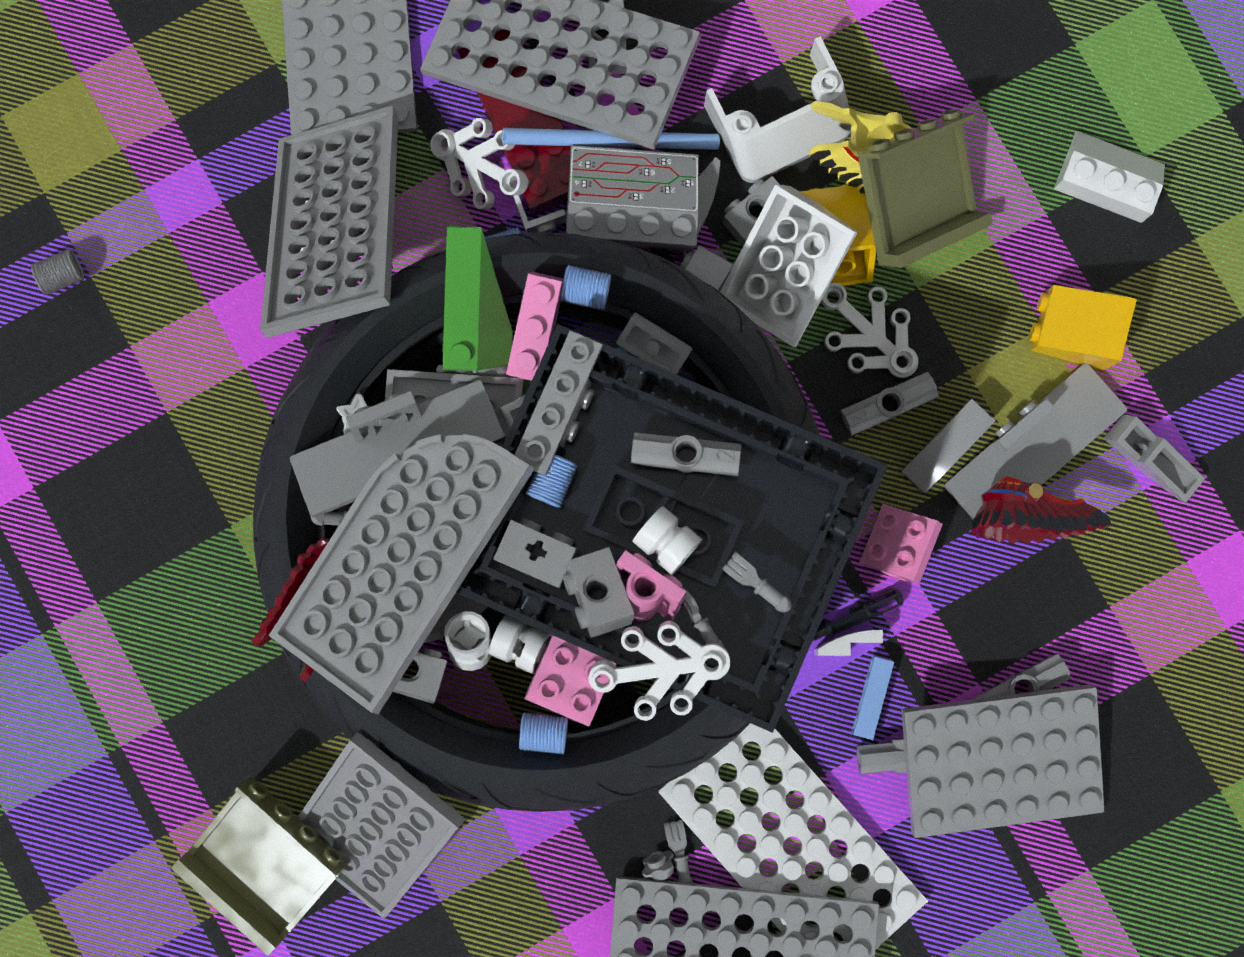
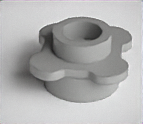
M670 850L664 852L656 851L645 857L643 860L645 869L642 870L643 876L650 877L653 881H662L670 877L674 872L671 859L674 857L673 852Z

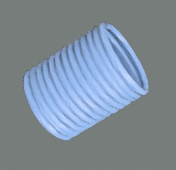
M568 265L562 284L561 301L573 302V304H580V306L583 304V306H590V308L593 306V308L596 307L603 310L607 301L611 274Z
M555 455L546 476L537 472L533 473L534 476H532L531 483H529L530 486L525 491L526 494L546 504L560 508V504H563V498L567 494L566 491H568L569 484H571L570 481H572L578 466L563 457Z
M524 712L521 720L519 749L524 751H541L542 753L544 751L545 753L555 752L556 754L562 753L563 755L566 746L568 718L563 716L556 717L555 715L545 716V714L543 716L541 714H526Z

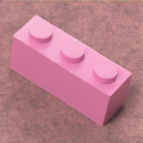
M537 272L528 273L506 375L532 381L555 329L564 279Z

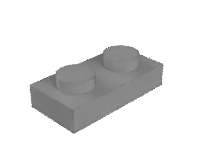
M636 312L632 315L616 342L617 345L641 360L676 375L693 349Z

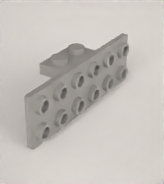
M1084 363L1039 403L1033 400L1019 412L1022 417L1013 424L1011 421H1008L995 433L998 438L948 480L944 487L968 515L974 519L982 505L981 495L988 491L1002 477H1012L1026 483H1040L1042 485L1127 411V407L1091 366Z
M477 380L418 405L412 392L409 391L407 393L391 395L385 402L375 406L361 407L354 414L346 417L352 432L292 455L290 462L308 511L315 518L354 502L372 474L395 453L399 455L406 449L416 445L418 440L440 434L443 436L468 434L484 438L496 444L505 440V435L482 381Z

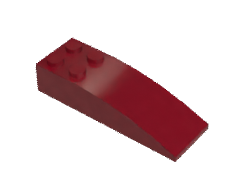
M506 29L500 30L495 34L494 39L498 41L506 40L510 35V31ZM468 48L457 50L461 59L467 57L470 52ZM488 57L484 60L482 66L484 68H493L497 65L499 59ZM517 66L512 70L511 76L515 78L522 77L526 74L527 68ZM476 92L488 120L492 123L494 134L503 130V128L564 130L558 118ZM515 145L511 150H502L510 169L523 171L529 180L528 188L522 196L532 217L568 201L571 146Z

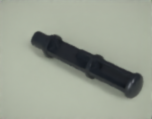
M893 588L851 607L849 615L834 622H830L826 618L823 619L813 640L816 641L825 636L832 637L896 607L902 606L904 604L902 593L899 589ZM891 592L893 594L892 596L885 598L879 602H876L870 606L868 605L869 602L878 599L884 595H887ZM897 602V605L890 607L884 611H881L875 615H873L872 613L889 604Z

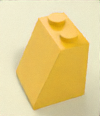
M847 185L800 191L857 231L831 283L846 286L873 282L876 247L865 193L860 194L857 187Z
M1053 285L1046 293L1042 292L1039 297L1037 311L1041 312L1038 323L1034 322L1029 334V341L1033 342L1031 351L1080 365L1087 363L1091 368L1104 371L1122 360L1137 299Z

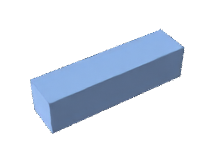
M872 656L851 734L870 740L874 739L894 662Z

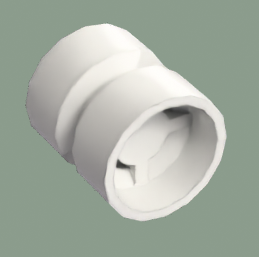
M662 506L645 523L632 542L647 555L655 553L657 555L656 562L673 575L692 554L702 539L687 526L679 528L678 518Z
M467 611L458 613L449 619L445 626L444 636L450 660L456 667L462 670L474 671L482 668L492 656L489 654L492 640L487 621L481 615Z
M506 615L499 623L493 635L489 654L505 662L515 660L516 667L535 674L551 634L533 626L528 629L526 623Z

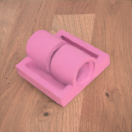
M882 504L859 563L896 579L919 584L943 524L934 519Z
M625 550L617 561L616 566L634 611L633 621L638 623L646 622L656 613L668 621H672L679 612L687 591L682 589L683 585L675 577L669 574H664L663 576L652 569L650 561L637 553L632 555Z
M551 635L524 698L589 727L604 693L598 692L591 687L588 679L590 669L597 661L607 659ZM600 674L596 677L598 682L602 684L608 683L610 680L605 674Z

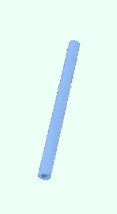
M503 128L502 143L511 145L647 148L595 130ZM662 132L656 148L718 150L720 137L718 134Z

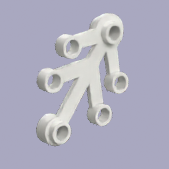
M483 118L474 119L471 125L456 133L449 129H443L435 133L431 139L430 147L432 153L438 159L445 161L451 181L450 190L452 194L466 197L472 189L475 207L478 209H490L494 205L495 198L491 191L485 189L481 172L498 180L500 189L506 195L518 196L523 194L528 188L529 180L521 170H506L484 158L498 150H511L514 148L515 145H504L502 143V130L498 131L493 138L470 150L461 146L474 137L487 138L491 135L492 123L488 119ZM481 124H483V131H482V132H480V126H481ZM457 159L464 162L469 179L462 178ZM460 183H462V190H461V191H460V189H459ZM483 195L485 196V203H484V204L482 203V197H483Z
M830 283L821 300L822 305L829 310L839 311L862 334L830 332L824 340L826 349L831 352H837L841 348L877 347L886 356L865 357L861 353H855L847 361L848 369L852 373H861L864 369H888L892 375L899 378L912 375L918 367V357L915 351L908 347L910 313L904 308H898L891 314L890 322L895 327L894 345L886 338L884 303L887 300V292L884 288L874 287L867 295V301L871 305L872 310L871 324L846 300L847 292L841 284ZM873 292L882 294L883 299L881 302H876L872 299ZM829 293H835L838 296L836 303L828 301L827 295ZM895 314H903L906 318L905 323L900 324L896 322ZM830 337H837L840 345L832 347L829 344ZM898 357L906 359L907 366L905 368L897 365L896 360ZM852 359H861L863 366L859 369L852 366Z
M665 621L658 629V640L665 646L676 645L691 656L677 659L646 638L640 628L631 626L623 631L621 637L622 646L628 651L638 650L654 662L617 668L611 661L600 660L592 665L588 679L594 690L609 692L618 683L657 678L645 696L639 697L635 702L634 713L636 717L647 721L655 716L658 702L679 674L693 673L683 690L676 691L672 695L670 702L671 710L675 714L686 715L691 711L693 699L706 681L720 679L728 672L730 656L727 650L721 645L714 643L702 646L680 631L679 626L675 622ZM670 628L675 631L676 635L673 638H666L663 636L662 631ZM635 634L639 637V642L631 644L626 640V636ZM708 658H714L719 664L714 668L706 666L705 661ZM600 674H605L609 677L610 681L602 684L598 682L596 677ZM679 698H684L688 701V705L686 707H678L675 701ZM647 703L652 707V710L644 713L639 709V706Z

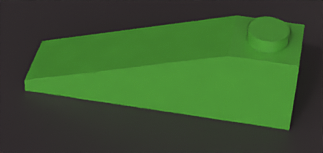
M447 226L443 369L478 371L506 366L509 363L512 349V327L482 227Z

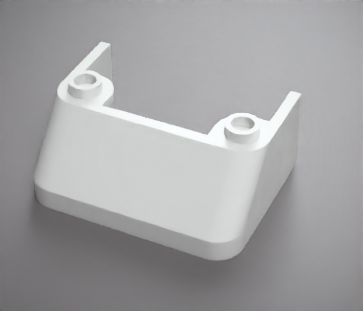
M820 36L814 40L809 55L818 71L812 80L811 91L816 101L832 103L841 108H849L842 77ZM711 88L706 91L704 107L739 176L746 182L755 183L760 179H765L811 157L809 150L815 145L840 143L847 139L851 133V126L841 124L832 120V118L816 113L811 109L812 103L760 127L754 115L748 111L739 110L726 116L713 89Z

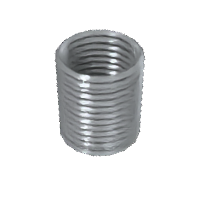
M70 249L31 265L32 274L38 287L47 296L54 293V291L57 292V290L59 291L84 280L82 267L76 255Z

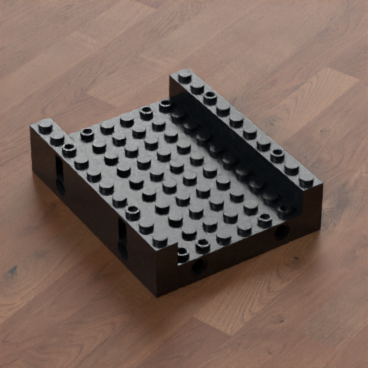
M557 324L502 446L504 449L515 455L569 331L584 337L587 336ZM601 343L603 347L589 376L592 384L590 389L594 390L592 400L586 410L581 408L576 421L580 425L572 442L566 441L564 448L558 447L555 455L563 457L578 466L572 481H570L571 484H569L568 491H566L567 494L563 498V504H560L561 507L557 508L526 494L525 491L530 486V480H532L533 473H535L533 471L456 593L623 667L654 662L638 650L628 651L622 646L621 637L623 631L631 626L640 628L646 638L675 658L691 657L676 645L665 646L658 640L659 626L668 620L658 613L646 622L638 623L633 621L631 625L591 638L587 627L581 629L575 613V608L579 607L575 594H568L565 585L562 590L494 560L510 520L520 523L523 517L541 525L540 533L553 537L554 532H558L573 539L572 547L580 550L577 557L609 547L615 564H617V561L626 550L632 555L637 553L645 557L652 564L651 568L661 575H671L656 562L657 555L655 553L647 555L632 542L652 515L660 507L664 506L678 518L679 528L687 526L702 539L687 560L671 576L679 580L683 585L682 588H685L695 599L701 618H708V623L730 656L728 672L720 679L707 680L694 698L773 733L888 465ZM634 433L672 437L689 435L699 440L741 444L738 476L696 471L682 473L676 469L632 465L631 456ZM682 447L677 451L676 456L680 461L690 462L696 457V452L690 447ZM542 542L539 547L532 545L529 551L535 555L533 561H536L538 556L545 558L547 551L542 548ZM735 552L757 570L758 577L761 580L767 579L770 585L790 599L791 608L789 611H777L761 595L754 593V587L743 586L722 570L723 566L727 564ZM591 588L587 591L588 596L594 600L606 597V593L600 588ZM682 604L672 621L679 626L680 631L702 646L706 645L696 629L692 628L694 624ZM670 628L662 631L663 636L666 638H673L676 635L675 631ZM629 634L626 636V640L631 644H636L639 642V637L635 634ZM708 658L705 661L706 666L714 668L719 664L714 658ZM693 673L679 674L670 688L677 691L683 690Z

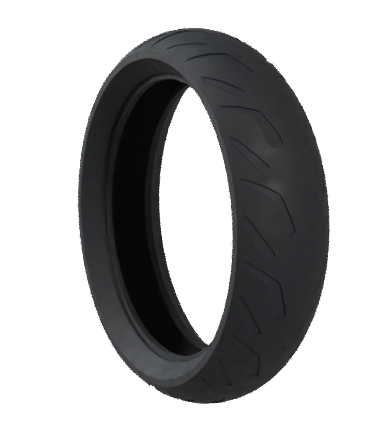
M551 232L516 233L485 239L509 319L519 317L528 273L537 272L564 279L568 265L577 266L581 269L587 268V270L590 269L591 271L597 270V272H604V274L610 273V287L603 310L601 308H593V306L590 308V306H583V304L580 306V304H573V302L561 301L557 317H571L594 321L624 330L632 315L636 312L693 348L682 367L700 385L820 436L809 404L794 375L781 358L777 349L738 306L688 270L634 246L579 234ZM446 250L427 256L392 275L389 306L335 320L312 346L279 401L260 456L253 509V542L256 568L267 611L275 606V597L282 591L283 585L290 579L291 569L298 565V555L306 553L311 544H317L323 537L331 539L337 529V525L322 524L320 526L312 522L291 465L290 457L344 435V424L342 416L336 410L337 406L350 405L357 393L362 395L367 406H375L386 392L387 369L406 371L421 357L443 344ZM280 644L290 666L299 679V674L305 662ZM313 670L306 682L299 679L323 713L349 739L359 732L366 739L371 740L377 748L392 760L401 764L404 770L419 782L428 786L429 789L473 804L516 811H570L602 806L635 797L661 787L690 772L717 754L750 724L695 698L693 699L692 709L688 714L677 715L670 707L671 697L677 690L671 688L658 702L656 714L650 720H640L632 712L603 724L567 730L565 753L562 755V753L556 754L555 752L545 753L544 751L542 753L541 751L535 752L534 750H520V730L494 726L469 718L443 706L436 700L433 704L392 692L379 714L371 713L315 670ZM679 698L675 701V704L678 707H686L688 701L684 698ZM647 704L639 709L644 713H648L652 710V707Z

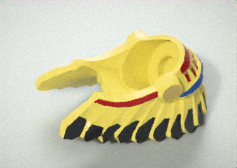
M816 101L811 106V109L816 113L832 118V120L841 124L851 126V140L841 143L815 145L809 150V154L814 160H820L821 166L828 167L829 173H838L839 180L845 181L847 186L857 187L858 192L862 194L865 193L857 153L870 148V143L873 141L891 139L896 131L912 128L903 123L902 115L897 112H891L885 116L873 115L851 108H841L832 103Z

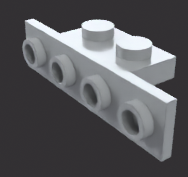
M569 331L515 453V456L534 467V472L544 476L548 472L558 447L564 448L566 441L572 442L580 425L576 421L581 408L585 410L588 408L594 394V390L590 389L592 384L589 376L603 344L572 331Z

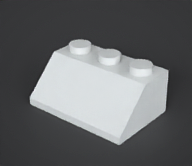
M1076 131L1054 189L1142 223L1153 214L1164 184L1165 164Z

